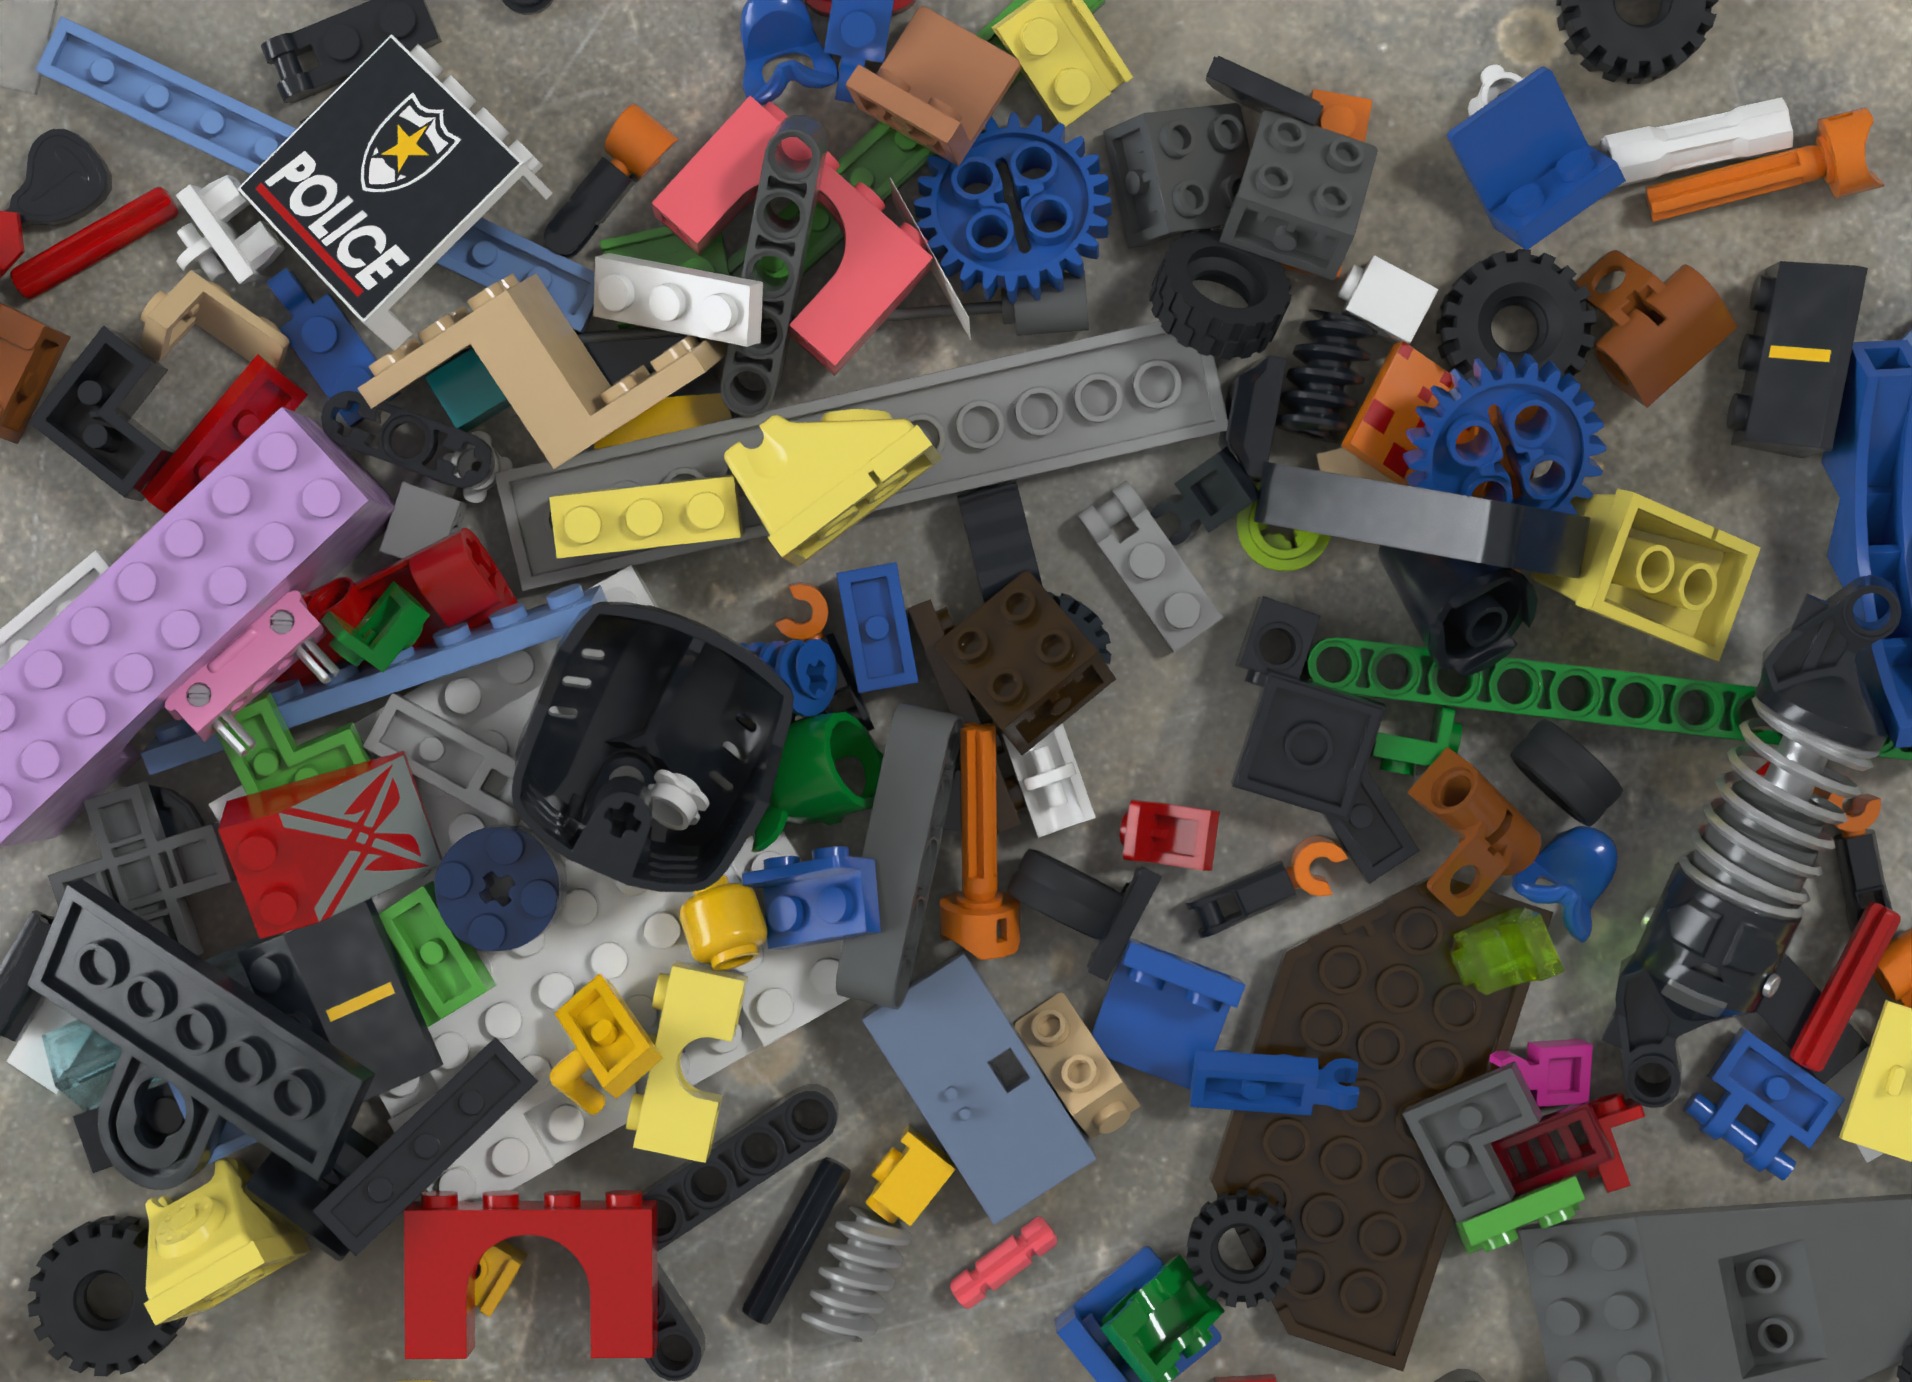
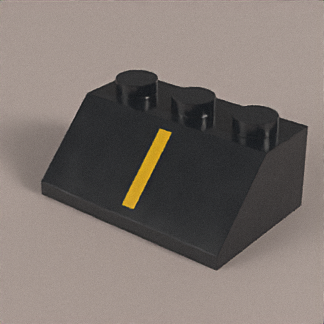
M1779 261L1766 268L1765 275L1759 274L1756 277L1750 297V309L1757 311L1753 334L1747 333L1745 335L1738 359V368L1746 370L1741 394L1734 393L1727 414V428L1734 429L1731 445L1801 459L1832 450L1868 268L1856 265Z
M372 898L324 921L267 937L237 952L256 995L376 1073L363 1102L443 1065Z

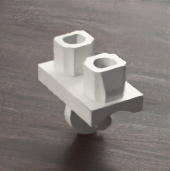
M230 175L223 176L209 183L204 188L189 184L177 193L176 197L205 237H201L192 223L179 229L177 234L187 246V249L178 257L176 262L184 273L202 267L209 279L215 282L227 273L216 258L219 255L240 285L250 282L253 287L257 288L270 278L265 268L272 264L285 250L286 246L274 229L264 221H259L242 235L238 233L230 219L251 203L237 190L241 183L236 177Z
M1063 723L1023 756L1008 738L1002 734L1038 838L1096 818Z

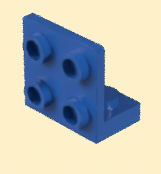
M1544 66L1535 70L1455 126L1447 134V138L1493 228L1526 251L1626 181L1615 160L1588 145L1553 72Z
M1129 938L1119 957L1091 1034L1108 1059L1190 1089L1196 1050L1214 1051L1230 1007H1238L1246 985L1239 978Z
M1143 1246L1054 1319L1056 1333L1096 1382H1142L1107 1339L1100 1327L1103 1325L1101 1322L1102 1318L1118 1301L1133 1288L1138 1291L1160 1271L1159 1267L1164 1263L1150 1246ZM1214 1324L1209 1328L1214 1336L1206 1346L1187 1359L1181 1353L1179 1354L1181 1358L1175 1363V1366L1180 1371L1177 1376L1221 1341L1222 1336Z

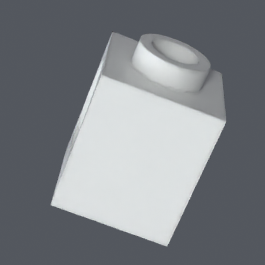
M1374 255L1366 263L1364 269L1354 264L1337 295V297L1346 301L1340 315L1368 324L1378 331V337L1392 344L1404 341L1409 345L1439 289Z

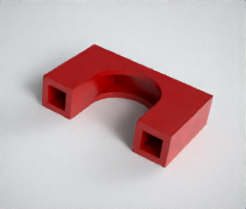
M507 1190L482 1193V1201H458V1192L429 1191L421 1194V1201H413L404 1210L405 1359L468 1358L475 1348V1278L479 1263L489 1248L502 1240L519 1235H537L552 1239L571 1251L581 1263L590 1287L591 1358H653L658 1347L657 1200H642V1191L614 1190L605 1192V1200H581L580 1191L556 1190L545 1192L544 1201H520L519 1192Z

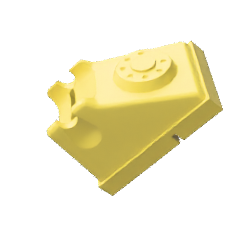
M847 409L824 413L820 422H790L782 416L773 415L759 425L764 433V440L758 448L748 449L738 441L724 453V460L769 532L770 536L767 538L781 557L796 567L801 566L943 459L918 425L914 426L905 418L893 419L891 414L886 411L868 409Z
M1617 488L1615 494H1593L1591 498L1574 496L1570 503L1575 508L1577 514L1590 517L1579 579L1531 572V578L1576 601L1575 605L1701 657L1719 662L1761 547L1722 530L1715 529V527L1631 491Z
M239 1158L215 1161V1171L212 1179L175 1202L168 1195L160 1197L159 1200L156 1197L147 1200L145 1207L149 1219L146 1294L148 1301L144 1305L155 1326L208 1311L311 1252L301 1234L294 1231L290 1226L244 1193V1187L253 1175Z

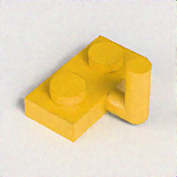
M601 973L554 1013L576 1048L553 1067L549 1076L550 1082L589 1115L599 1113L603 1109L606 1099L599 1090L581 1077L588 1069H591L603 1089L615 1099H618L663 1059L615 986Z

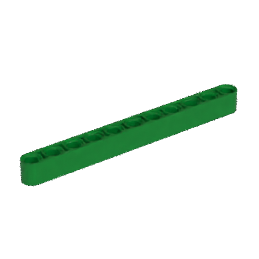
M1340 637L1320 639L1312 643L1302 670L1306 680L1359 696L1745 741L1739 727L1741 725L1739 720L1740 707L1745 700L1755 697L1754 692L1757 688L1745 685L1504 657L1486 670L1473 675H1465L1466 682L1461 692L1454 696H1448L1440 690L1437 684V675L1440 667L1433 661L1427 648ZM1328 647L1341 651L1347 662L1345 674L1335 682L1325 681L1317 671V658ZM1389 654L1398 656L1406 666L1405 680L1395 689L1384 687L1377 677L1379 662ZM1510 668L1517 670L1525 680L1524 694L1514 703H1508L1502 699L1497 687L1499 677ZM1569 676L1580 680L1585 689L1583 702L1574 710L1566 709L1558 699L1559 685ZM1630 683L1637 685L1644 694L1643 708L1633 717L1626 716L1618 705L1620 691ZM1690 690L1700 695L1704 703V711L1701 718L1693 724H1688L1681 718L1678 707L1682 696ZM1755 729L1752 731L1765 744L1779 745L1783 737L1781 733ZM1888 736L1883 748L1879 750L1880 754L1876 756L1912 761V747L1895 748Z

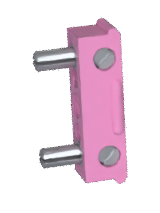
M296 590L289 591L166 699L164 705L175 720L183 719L204 742L217 731L239 756H245L249 754L248 751L228 731L224 724L227 723L247 746L253 750L256 746V741L234 718L240 710L298 659H301L322 683L332 681L328 674L307 653L308 651L318 659L333 677L337 676L339 668L316 645L326 636L322 625L307 610V605L300 592Z

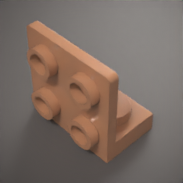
M921 6L917 9L878 72L875 74L858 64L845 85L859 110L959 167L1020 72L1021 64L1014 56L929 8Z

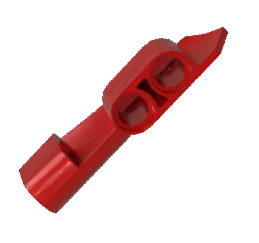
M462 528L355 583L349 577H340L302 595L307 605V610L318 620L326 633V636L316 645L335 665L347 660L329 645L334 636L321 619L328 611H331L355 628L393 581L410 592L430 614L423 623L422 632L417 641L412 645L413 648L434 642L433 634L446 627L451 628L461 622H467L469 629L490 623L489 616L492 613L518 603L495 562L477 536L468 528ZM308 651L307 653L323 670H326L318 659ZM298 659L275 680V682L281 684L289 680L299 679L302 686L319 681L317 676L301 659ZM364 659L358 667L369 664V662Z

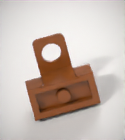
M1613 250L1607 253L1575 282L1579 288L1586 285L1591 295L1590 298L1586 299V303L1608 317L1613 325L1607 333L1594 343L1592 350L1611 382L1646 408L1738 328L1717 291L1698 271L1687 264L1682 265L1662 282L1656 275L1620 251ZM1616 271L1626 274L1624 281L1616 289L1607 293L1596 292L1597 283L1607 274Z
M0 302V438L18 444L71 336Z
M1449 747L1445 748L1407 792L1420 806L1440 820L1459 838L1458 842L1460 844L1427 882V889L1458 917L1467 914L1500 875L1510 876L1524 871L1534 862L1539 854L1542 844L1539 831L1471 763ZM1466 865H1473L1475 877L1470 887L1462 893L1452 894L1450 882L1455 872Z

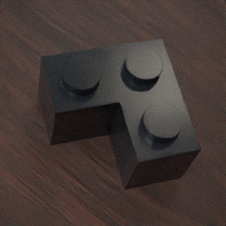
M103 326L28 423L124 498L142 502L145 498L141 494L142 490L175 451L134 420L132 416L167 373L168 369L140 349L122 333Z

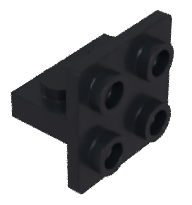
M351 1127L331 1174L319 1181L272 1151L244 1187V1193L332 1258L341 1261L350 1250L314 1214L313 1210L379 1147Z

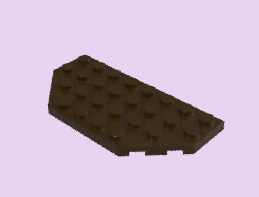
M1431 876L1285 949L1250 1054H1288L1295 1057L1318 1058L1319 1070L1335 1059L1345 1058L1358 1062L1355 1083L1339 1082L1343 1086L1359 1087L1357 1107L1351 1110H1340L1327 1105L1313 1104L1311 1115L1231 1110L1209 1177L1217 1195L1226 1191L1229 1196L1235 1195L1238 1189H1248V1195L1258 1196V1193L1261 1192L1269 1196L1268 1201L1273 1205H1276L1278 1202L1285 1209L1287 1219H1292L1297 1239L1295 1270L1292 1271L1290 1282L1285 1289L1281 1287L1277 1290V1296L1271 1300L1287 1333L1402 1372L1404 1371L1454 1218L1402 1114L1408 1106L1500 1068L1489 1062L1490 1054L1496 1051L1509 1050L1553 915L1552 911L1487 890L1467 914L1458 917L1427 889V882ZM1451 879L1450 891L1452 894L1462 893L1470 887V884ZM1245 1226L1234 1227L1253 1266L1256 1267L1262 1262L1266 1254L1264 1239L1252 1228Z

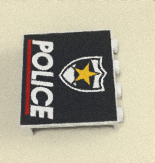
M391 34L237 190L371 331L396 351L412 333L389 309L518 180L530 191L535 188L546 200L553 193L535 175L543 165L517 139L507 147L502 141L510 133L484 107L474 115L469 109L477 101L451 75L441 83L437 77L444 69L419 44L409 52Z

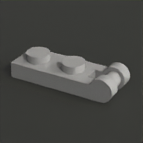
M1124 481L1112 490L1114 497L1097 509L1093 505L1089 506L1079 513L1077 517L1169 648L1175 653L1224 617L1149 513L1136 491L1128 481ZM1128 516L1138 531L1119 543L1110 528Z
M396 692L390 695L363 747L380 757L404 751L413 775L505 825L518 826L521 817L514 808L511 794L516 767L515 757ZM493 769L509 778L499 797L483 789Z

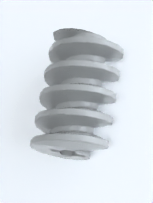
M849 1205L848 1208L857 1215L856 1221H837L835 1228L849 1238L847 1244L829 1243L827 1251L840 1261L839 1266H820L818 1273L831 1283L830 1289H811L809 1294L823 1308L821 1312L803 1311L801 1319L831 1336L859 1343L863 1342L860 1337L873 1336L878 1328L876 1321L868 1314H880L886 1308L887 1302L876 1291H889L894 1287L895 1279L884 1268L895 1269L902 1266L904 1257L893 1246L909 1245L912 1234L897 1221L891 1224L873 1211Z

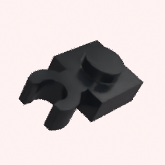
M1227 446L1174 483L1181 494L1167 497L1153 508L1151 515L1154 520L1166 512H1172L1179 517L1181 528L1168 539L1172 545H1178L1194 535L1200 528L1201 523L1210 533L1259 499V491Z

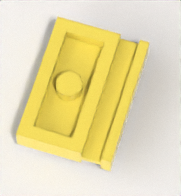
M1028 0L992 26V29L1008 53L1019 60L1021 64L1020 71L1056 125L1062 123L1065 127L1109 96L1111 91L1120 84L1128 82L1133 78L1083 0Z

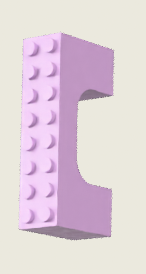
M281 407L0 669V847L56 838L86 810L83 800L103 794L142 758L141 754L129 741L165 706L166 699L286 593L294 590L310 592L332 581L387 529L391 514L395 510L396 501L344 446L332 441L327 436L322 423Z

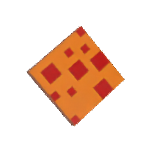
M1404 341L1393 344L1341 447L1395 483L1409 486L1406 477L1416 470L1408 467L1403 459V454L1410 450L1418 449V447L1412 444L1406 435V431L1411 428L1425 427V423L1415 409L1417 406L1435 408L1439 402L1434 397L1430 388L1435 385L1449 392L1455 387L1451 373ZM1475 426L1464 429L1458 435L1456 444H1465L1473 440Z

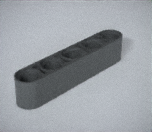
M793 115L785 118L776 127L764 154L741 278L763 282L762 314L770 317L775 322L777 332L770 335L761 334V342L748 347L728 343L721 380V396L725 405L733 412L742 416H755L763 413L771 405L783 375L790 340L789 324L794 319L827 153V135L823 126L816 119L807 115ZM788 137H798L804 140L812 151V157L805 161H795L789 158L783 151L782 140ZM776 197H787L793 200L800 210V216L792 220L778 217L770 206V200ZM765 256L780 258L786 264L789 274L781 278L769 276L761 269L759 259ZM744 371H752L764 380L766 388L759 391L749 390L739 382L737 374Z
M908 703L899 704L895 710L889 728L862 858L875 859L881 933L844 939L836 976V992L839 996L895 1010L902 1006L906 998L960 755V728H964V720L961 715Z

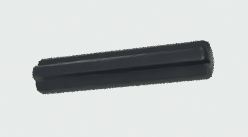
M825 1157L820 1162L743 1304L742 1312L750 1319L764 1325L770 1324L850 1178L851 1170L844 1164Z

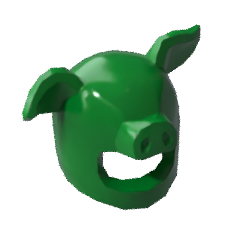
M847 712L820 714L795 720L796 716L792 717L769 805L753 833V853L763 851L775 842L782 833L786 821L800 825L817 823L833 825L842 823L846 815L872 809L884 755L868 730L858 719ZM847 756L859 758L864 768L866 781L863 794L860 797L855 795L844 784L836 770L835 760Z

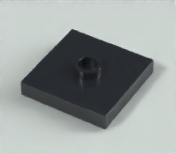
M1268 668L1231 780L1232 787L1349 821L1386 709L1385 704Z

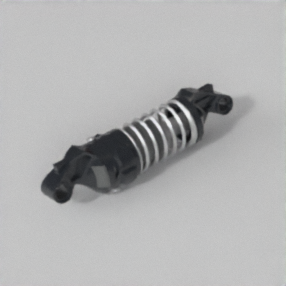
M1873 575L1858 577L1826 601L1806 593L1791 627L1781 632L1765 649L1762 659L1761 678L1754 692L1755 697L1752 698L1754 707L1761 718H1752L1739 725L1748 745H1739L1731 748L1727 755L1735 771L1722 773L1714 779L1723 798H1714L1702 805L1708 819V824L1697 826L1690 832L1696 850L1683 853L1678 858L1679 862L1675 864L1656 907L1648 909L1642 918L1641 928L1645 931L1635 952L1621 961L1615 996L1616 1007L1602 1035V1041L1621 1049L1627 1092L1635 1102L1649 1108L1664 1107L1671 1103L1678 1095L1682 1073V1063L1677 1044L1679 1036L1710 1022L1755 1013L1760 1008L1765 996L1768 998L1773 996L1780 985L1781 978L1776 973L1802 920L1801 916L1804 914V910L1801 904L1811 900L1803 886L1807 878L1812 879L1823 874L1820 865L1816 862L1819 854L1818 851L1826 852L1836 847L1833 839L1823 832L1826 823L1839 825L1848 821L1846 813L1840 807L1813 794V790L1816 786L1847 798L1860 795L1861 792L1857 784L1840 773L1825 767L1829 759L1860 771L1871 769L1874 767L1871 758L1880 754L1879 750L1883 748L1889 736V732L1855 663L1856 654L1860 650L1892 634L1900 622L1901 607L1897 592L1892 584L1882 577ZM1875 593L1886 598L1889 602L1888 611L1884 617L1877 621H1862L1852 611L1857 599L1865 594ZM1762 729L1783 734L1778 748L1773 749L1762 742L1751 730ZM1753 756L1767 759L1771 763L1765 776L1752 771L1738 757ZM1728 782H1735L1731 789L1726 785ZM1647 1063H1657L1667 1068L1670 1076L1663 1082L1650 1083L1642 1079L1637 1071Z

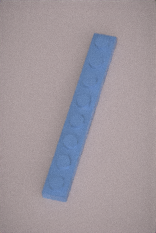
M572 584L547 595L546 600L548 603L528 610H526L524 603L504 607L489 616L490 623L469 629L467 622H461L451 628L446 627L433 634L434 642L416 648L411 646L406 650H401L384 673L370 663L357 667L345 661L336 664L339 668V673L336 677H333L327 669L324 670L332 680L328 683H322L319 680L302 686L299 679L278 684L265 693L271 692L288 728L564 636L581 610L598 602H607L601 585L583 591L581 584ZM174 719L154 730L156 737L140 754L149 774L152 775L223 751L224 748L216 733L204 742L183 719Z

